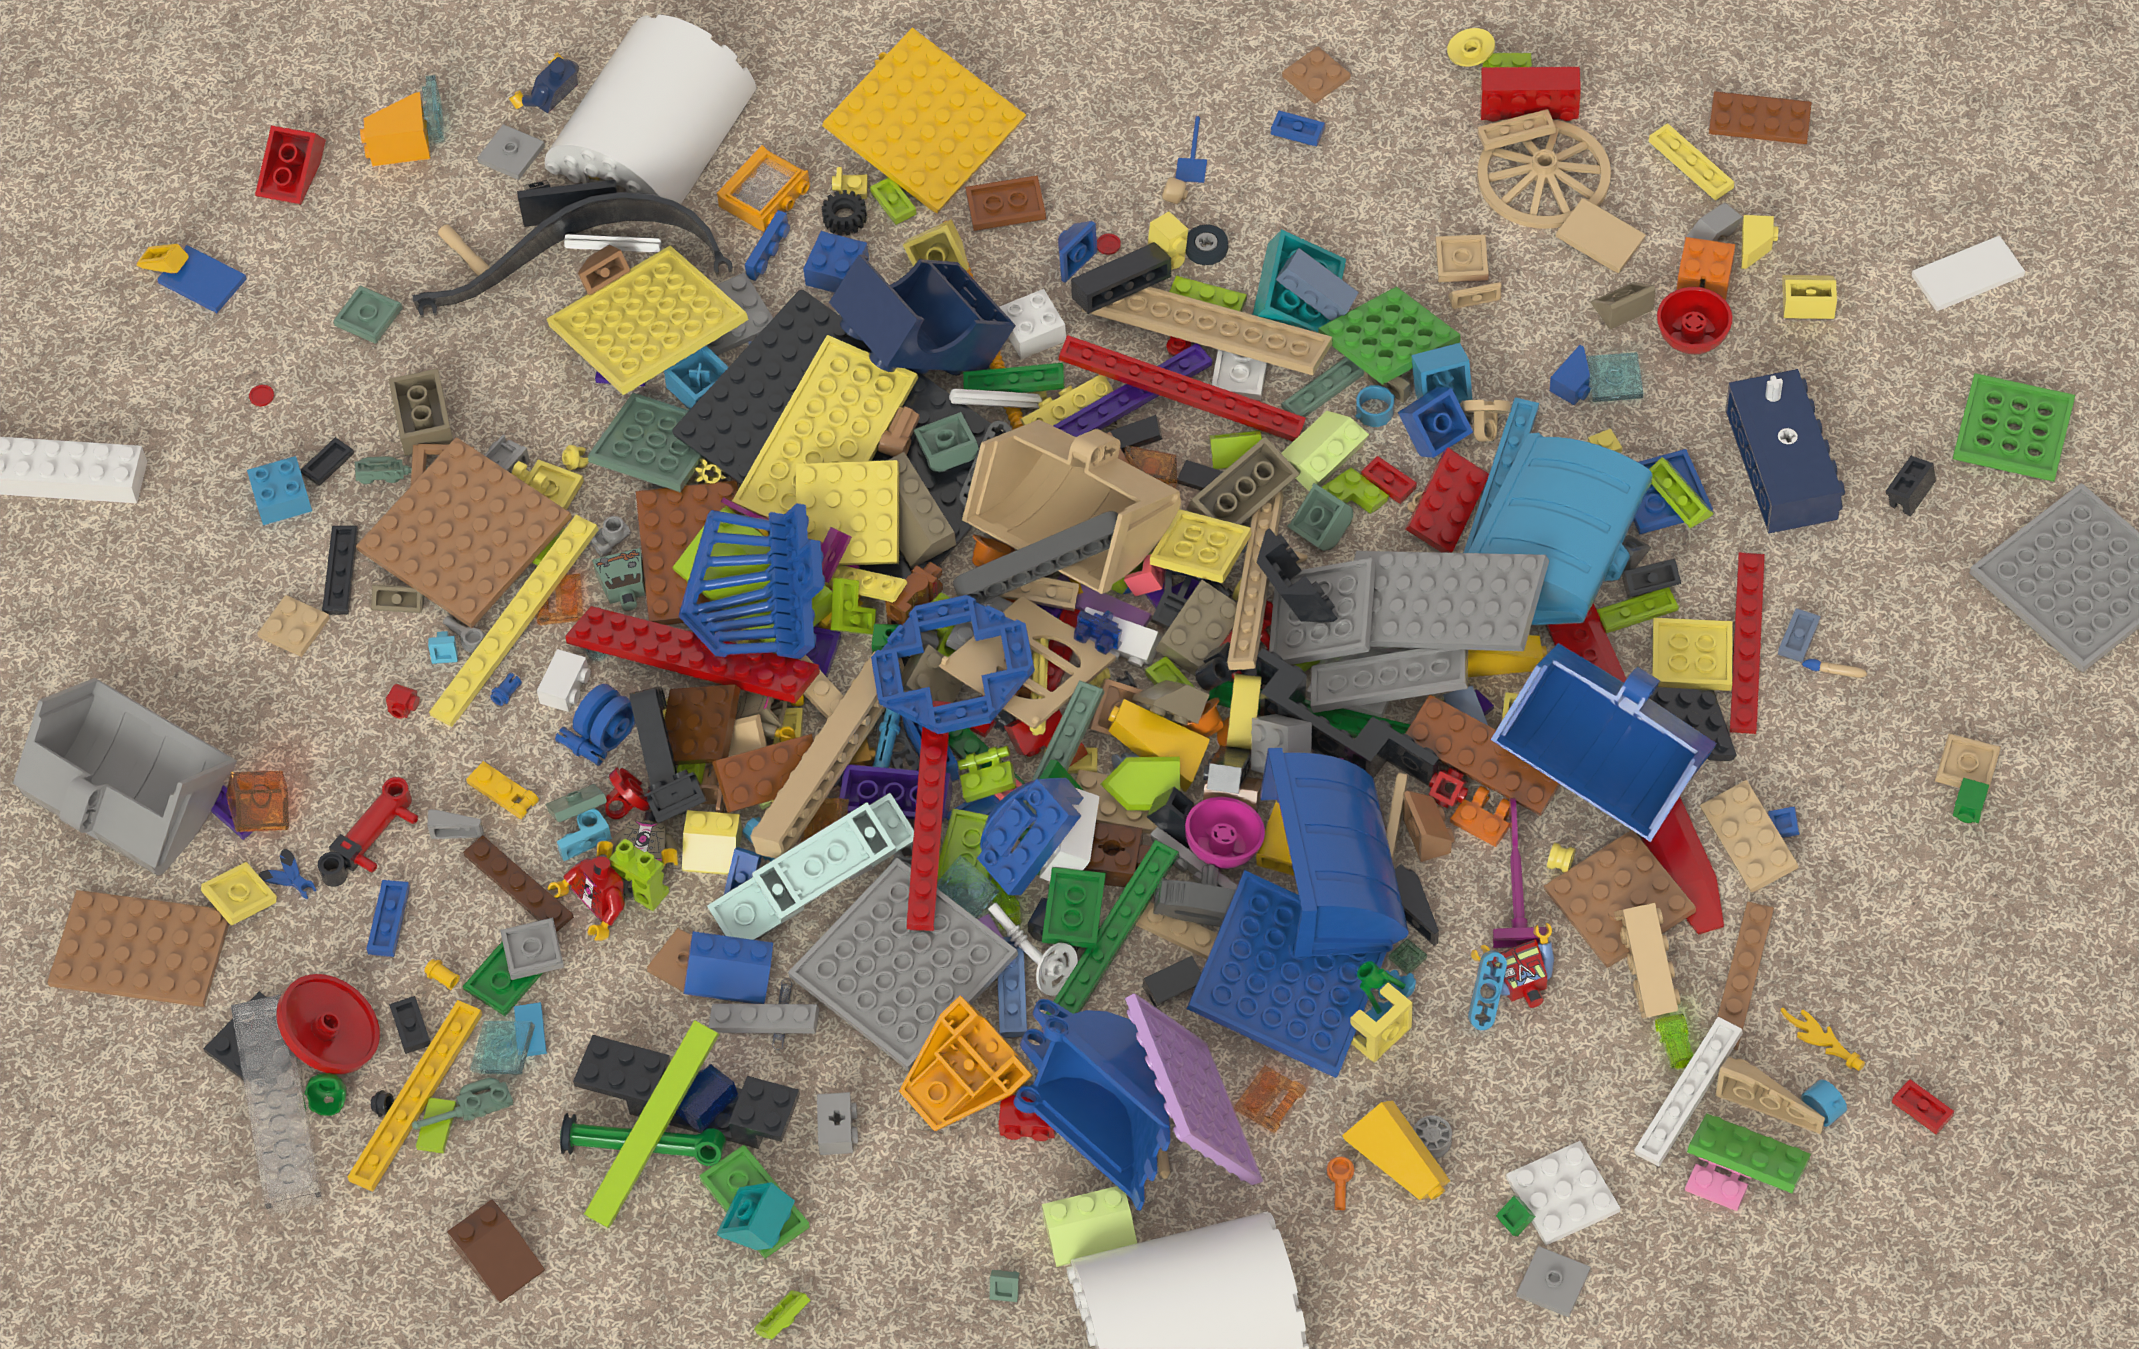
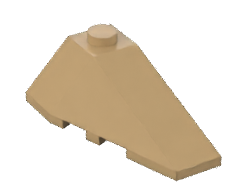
M1728 1057L1721 1066L1716 1090L1717 1097L1813 1132L1822 1133L1825 1118L1757 1067L1750 1065L1743 1059H1733L1731 1057Z

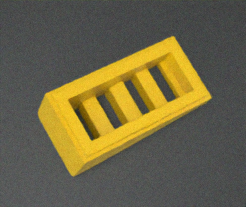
M179 244L151 246L147 248L136 265L148 270L178 273L189 256Z

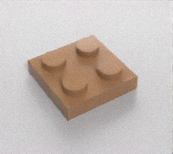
M1318 46L1282 71V77L1314 104L1351 77V74Z

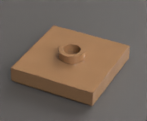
M677 928L647 966V972L684 992L692 935Z

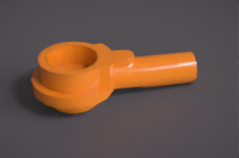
M1341 1156L1333 1158L1327 1165V1176L1335 1183V1210L1346 1209V1183L1354 1175L1353 1163Z

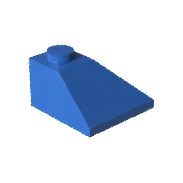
M1093 221L1075 223L1068 230H1064L1058 238L1061 281L1064 283L1097 253L1096 223Z

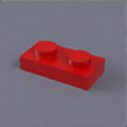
M1376 456L1361 471L1363 477L1399 504L1417 489V482L1379 456Z
M1911 1079L1892 1098L1894 1105L1936 1135L1954 1116V1110Z

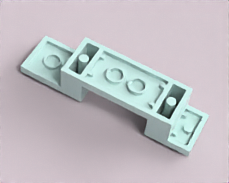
M891 793L871 805L865 803L752 873L753 877L710 903L707 907L725 936L756 940L802 912L806 904L869 865L874 867L912 844L914 830Z

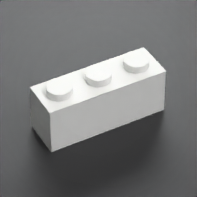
M1089 607L1085 608L1076 630L1115 655L1116 659L1119 656L1127 658V662L1136 667H1142L1143 664L1151 666L1157 652L1155 649L1162 639L1158 631Z

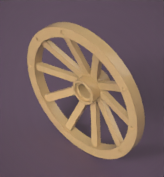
M1553 120L1556 133L1550 134L1545 149L1539 150L1531 139L1522 141L1533 157L1504 150L1500 147L1487 151L1483 149L1478 162L1477 178L1484 199L1493 210L1511 222L1532 228H1558L1562 226L1572 212L1557 183L1556 178H1558L1599 207L1609 190L1611 168L1604 148L1591 134L1573 124ZM1559 133L1580 142L1557 154L1553 152ZM1589 149L1596 158L1598 165L1561 161ZM1493 156L1526 164L1489 174L1487 172ZM1563 171L1601 174L1598 188L1593 192ZM1528 173L1501 199L1495 194L1490 185V182ZM1535 180L1536 187L1530 213H1523L1510 207L1508 204ZM1544 184H1549L1562 214L1537 216Z

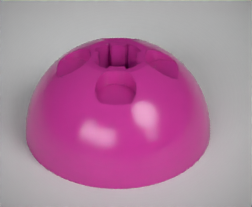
M1214 797L1199 802L1190 810L1186 818L1185 833L1190 849L1201 861L1207 865H1215L1216 868L1229 869L1245 864L1257 854L1264 840L1265 828L1259 814L1246 803L1228 797Z

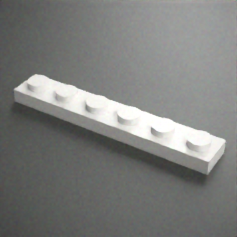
M1720 1017L1716 1019L1634 1149L1637 1156L1657 1166L1661 1165L1715 1079L1721 1066L1743 1034L1741 1028Z

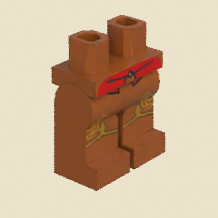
M929 562L924 569L916 565L912 570V574L905 579L908 583L896 601H885L886 613H888L887 624L903 625L910 617L909 613L915 606L930 603L942 592L943 584L938 580L942 576V569L932 562Z

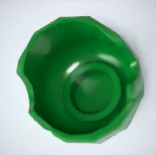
M319 1073L309 1079L304 1095L308 1098V1107L311 1111L321 1116H332L340 1113L343 1108L347 1089L342 1079L337 1075ZM328 1096L333 1097L334 1100L333 1102L325 1103L324 1098Z

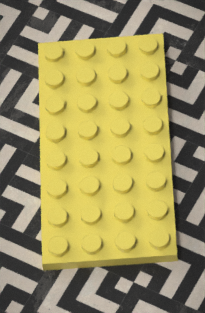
M827 335L732 502L763 518H769L770 512L786 514L796 504V464L872 461L878 450L882 434L885 430H889L899 407L902 408L918 379L917 374L905 368H896L894 372H886L871 362L869 359L870 353Z

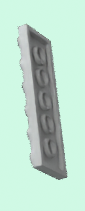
M1421 648L1312 666L1311 709L1315 713L1468 689V650Z

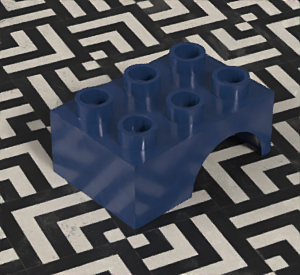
M858 255L829 301L842 317L840 322L841 328L853 338L863 340L872 350L869 354L871 362L886 372H894L896 368H911L918 373L927 374L931 369L944 370L951 375L959 376L962 371L987 370L1016 326L958 262L919 259L908 273L889 285L867 261L868 257L866 255Z

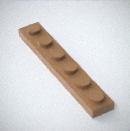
M1748 901L1717 1018L1720 1017L1741 1028L1742 1032L1774 907ZM1741 1037L1733 1048L1734 1050H1738Z

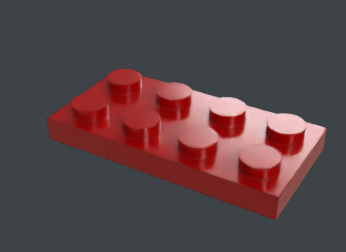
M1447 447L1443 451L1405 530L1441 553H1452L1488 480L1489 473Z

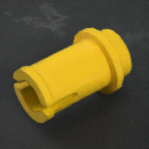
M430 960L424 969L427 978H434L449 990H452L460 980V976L443 966L441 960Z

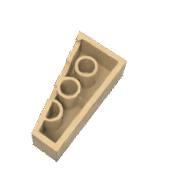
M1655 903L1615 911L1616 921L1622 920L1623 923L1620 932L1622 944L1630 950V953L1627 954V964L1631 974H1636L1637 980H1633V986L1642 1018L1678 1011L1677 1005L1681 1004L1678 989L1673 988L1671 978L1675 977L1672 962H1668L1666 951H1669V944L1666 935L1661 933L1660 924H1663V917L1660 908H1656Z

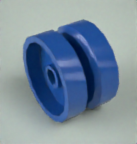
M600 684L593 688L581 701L573 718V729L576 733L585 739H590L602 751L608 752L615 749L630 734L635 725L630 699L626 696H621L609 684Z

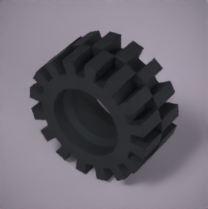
M843 190V194H839L836 191L834 192V197L831 194L827 196L828 201H823L822 216L825 227L827 229L830 228L831 233L834 234L837 230L838 235L842 236V232H846V236H848L850 231L853 230L855 234L858 232V227L860 229L864 227V223L867 221L865 201L859 194L855 196L854 191L847 194V190ZM840 209H851L854 212L848 217H838L835 215Z

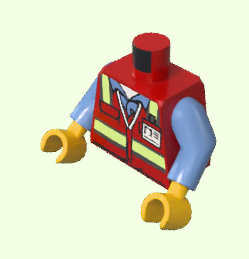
M1545 923L1547 932L1543 936L1539 934L1538 925L1534 927L1535 936L1540 938L1539 943L1535 939L1500 952L1507 961L1501 995L1508 996L1511 1002L1524 997L1528 1006L1535 1008L1544 1001L1539 991L1547 989V981L1552 977L1554 966L1552 943L1548 941L1552 928L1548 923ZM1481 945L1483 954L1490 951L1488 946ZM1472 950V959L1480 962L1481 958L1478 956V952ZM1494 957L1492 961L1487 962V965L1491 967L1490 976L1484 973L1483 977H1490L1496 981L1498 977L1493 976L1492 973L1495 966L1499 967L1500 962ZM1486 983L1487 987L1495 991L1492 983Z

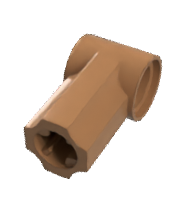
M899 407L889 430H885L881 436L878 451L892 457L903 452L907 455L911 443L910 438L920 419L919 414L908 407Z

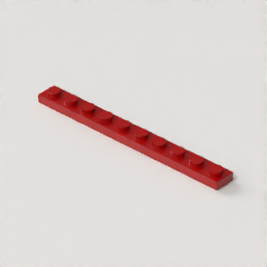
M1067 335L1059 354V361L1292 442L1300 436L1306 418L1069 335Z
M933 701L934 707L951 703L944 701ZM923 726L907 930L934 931L949 732L937 734Z

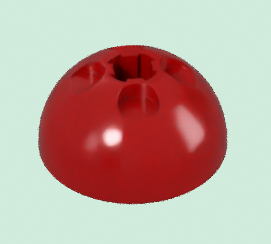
M1686 287L1673 291L1662 300L1657 311V324L1663 339L1672 348L1685 354L1698 355L1714 350L1726 339L1732 325V311L1725 299L1714 291L1701 287Z

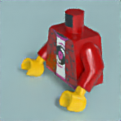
M598 856L594 859L587 858L576 863L563 876V881L550 883L548 891L558 888V894L554 897H563L569 893V885H571V890L601 921L600 925H591L588 928V935L594 936L597 933L594 941H603L609 937L608 926L613 925L624 909L625 903L623 899L622 878L610 866L608 858Z

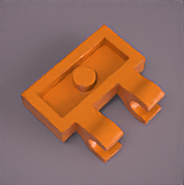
M1480 786L1471 802L1464 799L1463 803L1459 805L1450 818V823L1497 847L1510 828V823L1506 821L1509 816V800L1503 798L1495 814H1492L1482 809L1490 799L1487 796L1490 790Z

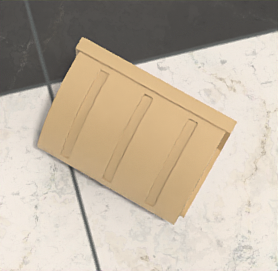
M1036 420L981 442L962 521L1019 550L1105 512H1117L1118 517L1109 549L1058 570L1103 594L1110 591L1113 583L1130 573L1153 550L1175 518L1181 505L1179 490L1118 459L1120 440L1099 429H1094L1074 437L1048 423Z

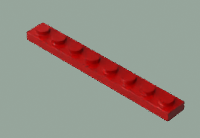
M1738 553L1730 732L1756 734L1765 554Z

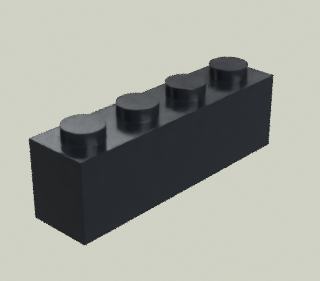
M1153 242L1072 278V299L1087 314H1090L1170 278L1171 257Z

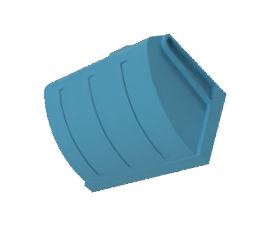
M1528 433L1468 553L1546 555L1549 559V564L1531 625L1583 623L1603 582L1619 580L1630 559V554L1622 543L1651 485L1652 472L1635 460L1600 445L1570 438L1543 437L1540 433Z

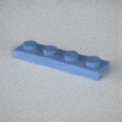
M1003 937L1007 943L1018 951V956L998 976L1000 1034L1003 1038L1023 1037L1027 1031L1024 951L1019 946L1015 947V941H1010L1011 937Z

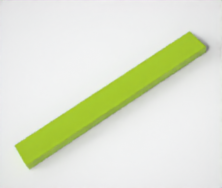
M695 1020L693 1021L584 1215L610 1228L719 1037V1033Z

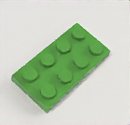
M1707 1113L1687 1150V1153L1789 1193H1793L1811 1156L1810 1153L1802 1151L1797 1147L1789 1146L1771 1137H1766L1746 1127L1738 1126Z
M745 1145L699 1175L700 1181L726 1213L739 1187L772 1182L781 1189ZM793 1205L791 1216L784 1223L779 1233L780 1238L773 1248L757 1250L764 1259L810 1228L809 1222L795 1205Z

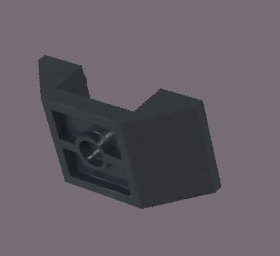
M1270 528L1267 529L1256 563L1301 622L1336 621L1338 618L1332 612L1335 605L1327 595L1321 597L1325 592L1316 581L1311 584L1308 578L1304 576L1296 583H1291L1290 580L1302 571L1296 563L1300 559L1291 547L1286 550L1290 545L1281 533L1276 536Z

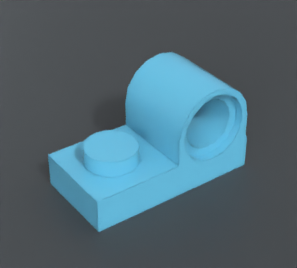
M593 808L577 816L579 831L569 833L556 841L563 861L596 847L600 841L612 839L610 828L597 809Z

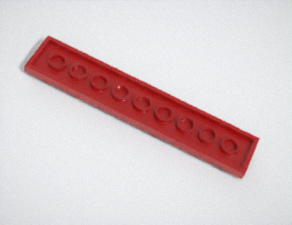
M590 606L565 635L566 644L722 685L735 684L741 690L791 703H796L820 674L818 664L777 656L775 653L729 654L726 657L715 656L694 632ZM724 642L725 644H737L734 642Z

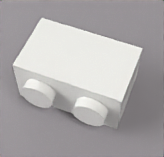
M557 649L537 689L540 704L569 712L572 704H577L580 698L582 683L586 684L590 677V669L588 668L586 657Z

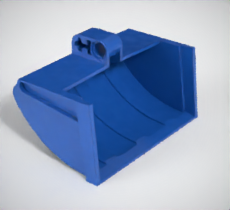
M1559 643L1536 665L1491 738L1496 744L1650 842L1688 783L1717 744L1650 699L1660 682L1659 679L1637 666L1624 683Z
M1268 748L1260 798L1261 801L1277 800V803L1280 805L1298 889L1301 913L1293 951L1294 958L1390 952L1393 949V944L1406 938L1409 931L1374 779L1359 766L1343 759L1313 753H1283V748Z

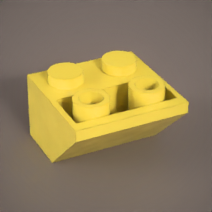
M1782 275L1784 318H1835L1837 290L1834 276Z

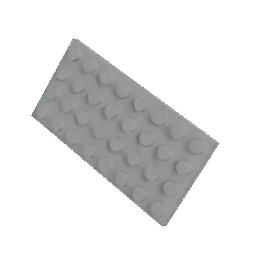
M1356 551L1354 561L1372 558L1376 563L1370 647L1524 651L1549 564V559L1546 555Z

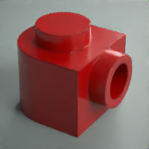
M397 683L393 685L386 697L388 712L398 719L407 718L411 710L415 711L418 708L420 702L417 690Z

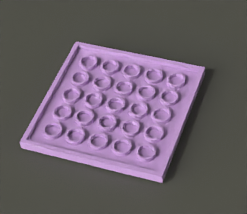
M1134 993L1125 998L1129 1007L1127 1015L1137 1027V1040L1147 1052L1145 1060L1150 1069L1155 1072L1157 1079L1154 1082L1159 1092L1164 1095L1166 1100L1164 1108L1174 1120L1176 1126L1173 1127L1177 1138L1181 1142L1184 1141L1189 1144L1193 1150L1197 1149L1205 1158L1209 1157L1214 1160L1218 1166L1221 1165L1226 1168L1230 1174L1234 1173L1241 1181H1246L1251 1185L1263 1182L1207 1043Z

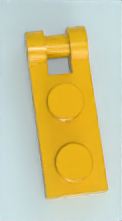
M484 761L466 778L467 784L519 819H522L527 814L526 810L530 806L534 807L539 801L535 793L524 789ZM518 798L522 799L519 803H514Z

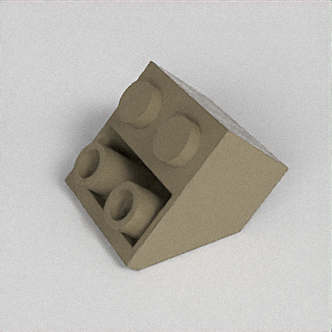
M1164 680L1135 694L1132 700L1140 703L1142 708L1162 715V717L1174 723L1177 722L1187 726L1188 722L1199 723L1209 694L1186 684Z

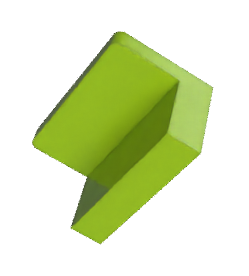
M1260 430L1209 435L1213 468H1229L1262 439Z

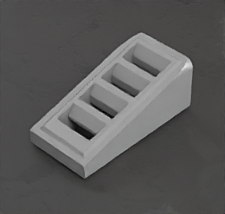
M428 810L427 826L432 839L480 838L482 835L484 836L481 819L440 810Z

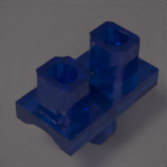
M1081 610L1077 615L1074 639L1083 644L1092 637L1096 639L1095 648L1097 651L1106 655L1112 648L1118 650L1122 645L1120 641L1122 629L1118 628V623L1112 621L1113 612L1107 610L1102 616L1098 613L1091 615Z

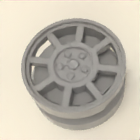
M1434 1115L1425 1116L1417 1121L1413 1129L1435 1159L1443 1157L1450 1150L1452 1143V1129L1445 1119Z

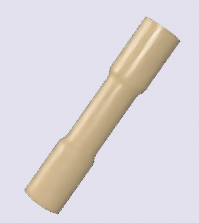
M443 225L439 229L438 235L468 263V266L478 276L490 268L480 256H477L464 243L463 239L450 225Z

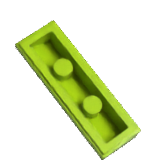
M1661 457L1649 469L1653 475L1651 484L1689 528L1696 526L1714 514L1665 458Z

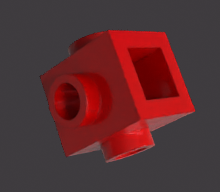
M1455 769L1441 770L1439 774L1435 773L1429 783L1428 787L1431 788L1429 795L1435 798L1434 800L1438 805L1448 808L1449 805L1452 807L1456 806L1458 802L1463 803L1469 789L1466 788L1468 781L1462 779L1464 774ZM1449 782L1455 785V790L1452 793L1446 790V785Z

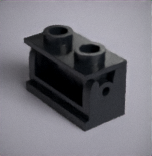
M687 769L673 775L674 781L664 785L663 781H660L648 787L650 792L644 795L648 798L647 801L657 823L708 801L695 771L688 773Z

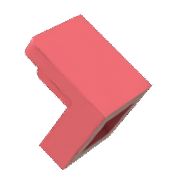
M1151 554L1145 557L1142 571L1128 574L1124 578L1125 583L1134 596L1163 589L1164 568L1150 565Z

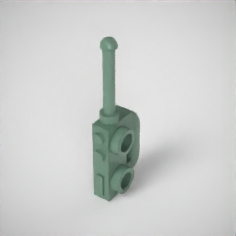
M390 456L366 457L360 461H354L356 481L362 484H371L374 480L396 483L400 479H404V475H408L412 470V467L403 465L402 459L397 460Z
M485 1078L464 1085L460 1089L459 1096L456 1097L458 1107H455L454 1110L420 1121L415 1120L412 1123V1128L419 1130L420 1127L453 1117H463L464 1121H471L476 1117H484L486 1114L513 1105V1099L506 1082L500 1083L495 1078ZM490 1089L489 1092L474 1095V1093Z

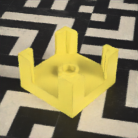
M1389 983L1380 990V994L1394 1005L1386 1014L1375 1022L1362 1010H1358L1350 1018L1351 1025L1367 1038L1366 1040L1361 1035L1353 1037L1351 1044L1374 1063L1412 1028V1002Z

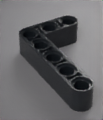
M662 686L629 694L650 785L663 781L664 785L674 781L672 776L677 774L663 715V710L667 707L666 698Z

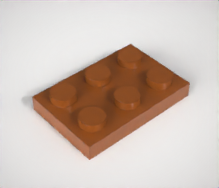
M1038 175L965 187L973 231L1046 220Z

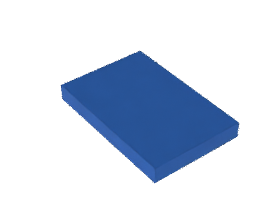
M186 245L183 250L189 256L178 273L163 272L157 278L158 283L218 313L247 280L246 275Z

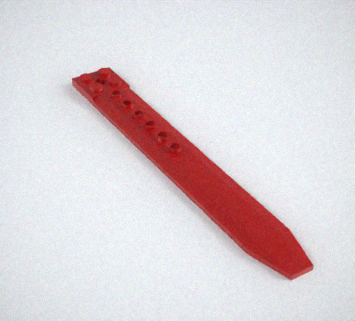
M1594 603L1583 623L1546 624L1555 646L1558 643L1625 683L1627 678L1603 628ZM1679 797L1652 841H1648L1641 835L1640 838L1695 905L1696 912L1686 918V920L1699 935L1724 927L1716 874L1682 799Z

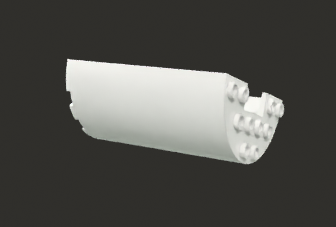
M648 15L642 16L632 25L547 152L545 168L554 175L560 173L567 176L574 183H579V181L589 183L588 175L599 177L606 181L616 180V185L626 188L627 193L652 194L681 204L757 89L755 81L747 68L742 69L737 63L736 59L738 56L726 45L720 47L710 39L712 35L705 30L671 16L658 15L656 18H651Z
M1268 1211L1071 1259V1266L1066 1267L1069 1282L1073 1284V1296L1076 1307L1080 1310L1082 1321L1086 1323V1335L1089 1346H1095V1349H1309V1345L1306 1343V1327L1301 1308H1297L1299 1306L1298 1291L1280 1231L1276 1229L1275 1220Z

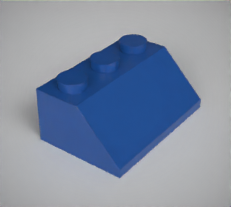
M693 931L689 946L683 994L751 1004H765L773 943Z

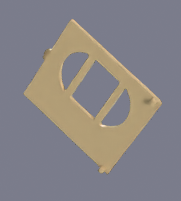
M1023 596L1003 611L1005 617L1026 623L1032 650L1072 675L1053 692L1028 678L1023 686L1042 698L1027 699L1014 695L1004 706V710L1033 729H1036L1071 699L1079 680L1086 683L1091 682L1116 660L1115 655ZM973 636L951 656H944L939 667L985 696L981 675L995 673L997 670H1007L1001 636L976 641ZM1035 639H1051L1067 645L1078 656L1080 667L1077 668L1035 641Z

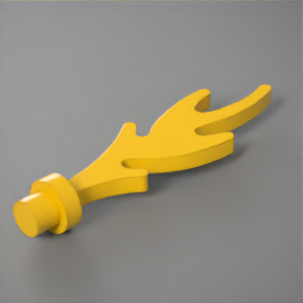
M1781 1008V1013L1789 1022L1808 1032H1797V1038L1816 1046H1831L1832 1048H1826L1825 1054L1843 1058L1846 1060L1845 1065L1850 1069L1855 1068L1857 1071H1860L1864 1067L1865 1062L1860 1059V1055L1856 1052L1850 1054L1836 1039L1830 1026L1827 1027V1033H1824L1819 1023L1805 1010H1801V1014L1807 1022L1796 1019L1785 1008Z

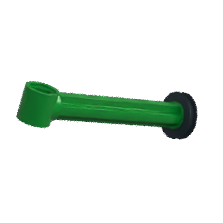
M566 1113L560 1131L561 1154L568 1150V1153L571 1155L574 1146L621 1150L632 1129L577 1124L576 1114H573L570 1118L568 1113ZM713 1128L706 1129L697 1135L664 1132L653 1153L695 1157L702 1165L713 1166L721 1159L726 1145V1138L721 1131Z

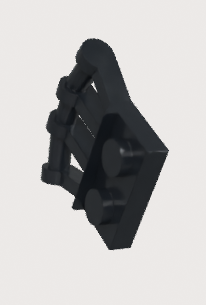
M1164 568V593L1150 622L1168 630L1188 601L1184 598V595L1192 578L1199 582L1201 580L1205 581L1229 598L1233 592L1229 588L1226 589L1219 582ZM1172 575L1186 576L1178 595L1171 592Z

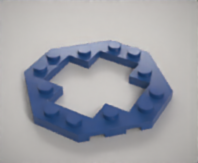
M968 595L915 606L909 613L910 617L903 625L899 624L887 638L888 643L882 650H877L871 657L879 704L937 734L991 723L1035 671L1026 623L1005 617V613L989 605L985 607ZM972 621L976 641L1001 636L1007 670L981 675L985 696L934 707L930 687L904 692L899 658L924 653L921 632Z

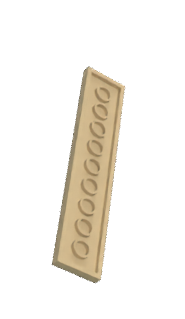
M1153 287L1143 289L1090 313L1309 375H1314L1332 346L1331 336Z

